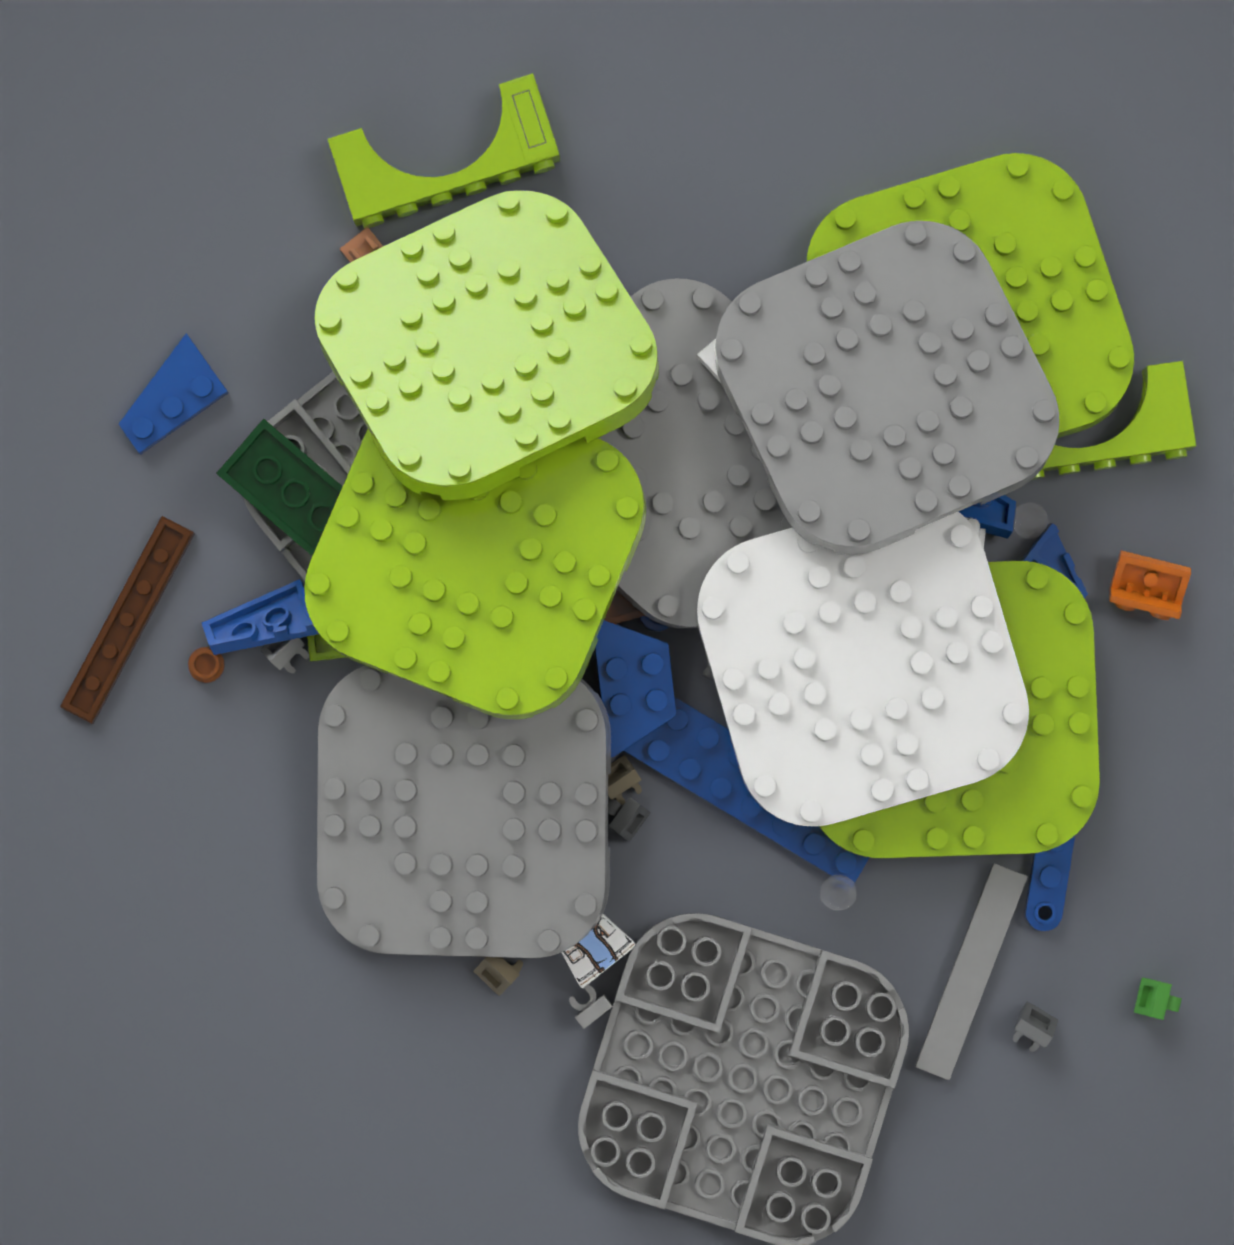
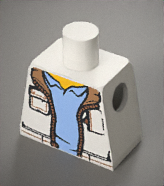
M603 914L597 925L585 938L561 953L579 986L584 988L632 950L636 943Z

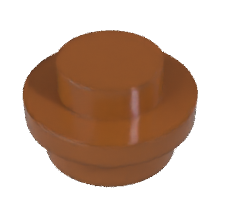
M210 647L196 649L188 661V669L192 677L203 683L216 681L223 674L225 668L222 654L214 655Z

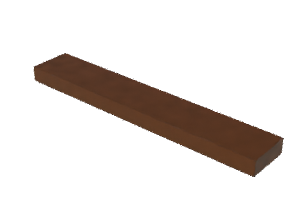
M161 516L60 706L61 708L94 724L195 535L193 531Z

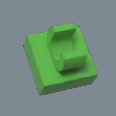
M1142 977L1134 1013L1164 1020L1166 1009L1179 1012L1182 998L1170 995L1172 984Z

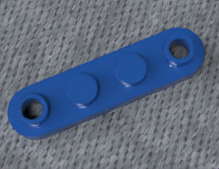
M1075 836L1056 848L1034 853L1025 905V918L1028 924L1036 930H1052L1059 925L1062 919ZM1042 906L1049 907L1051 911L1050 917L1046 920H1042L1038 915V910Z

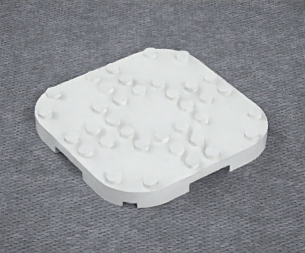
M961 513L951 514L916 529L913 535L878 550L863 554L835 553L833 549L815 543L813 545L800 536L792 527L734 546L725 552L707 573L697 602L699 632L743 781L757 803L775 817L801 826H825L986 779L1001 770L1013 758L1021 746L1029 719L1026 689L983 545L971 523Z

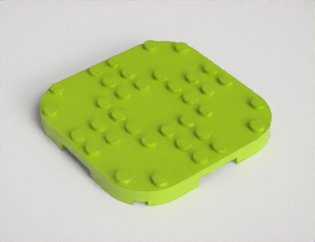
M1024 153L1002 154L851 199L832 210L815 230L808 248L806 262L891 226L909 221L941 223L960 231L970 238L988 260L1054 392L1059 409V431L1057 438L1081 432L1097 425L1114 411L1124 396L1134 367V350L1131 336L1083 194L1075 181L1063 169L1051 161Z
M505 191L490 196L345 265L330 278L322 289L316 304L315 327L325 359L340 385H343L370 430L372 439L393 475L407 488L422 495L423 491L441 495L442 500H461L486 493L521 476V467L582 437L589 443L620 428L639 415L648 405L652 398V391L656 380L659 378L658 352L653 332L579 216L568 205L557 198L540 192Z
M367 429L307 569L304 593L309 617L318 633L332 648L355 662L385 674H392L497 718L513 720L532 718L534 715L552 707L555 708L564 702L576 689L585 673L598 642L597 635L624 571L627 572L644 530L646 500L638 475L628 459L615 447L599 438L587 443L584 437L521 467V476L486 493L461 500H442L441 495L424 491L420 495L403 485L387 466L372 439L370 430Z
M988 562L1024 682L1029 705L1027 730L1021 746L1013 758L1001 770L978 782L834 824L818 826L830 840L846 851L871 858L1030 854L1056 848L1073 838L1083 828L1095 808L1100 786L1094 627L1086 600L1079 589L1066 576L1051 567L1036 562Z

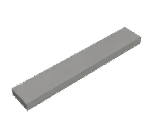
M992 864L914 1067L950 1080L1028 876L998 864Z

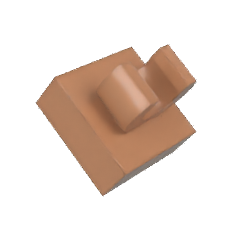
M365 228L342 246L340 251L349 262H352L384 246L369 228Z

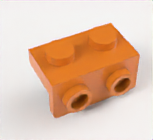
M1120 550L1109 587V601L1122 610L1134 611L1135 608L1149 612L1150 615L1161 620H1169L1170 618L1180 619L1182 614L1181 605L1191 576V568Z

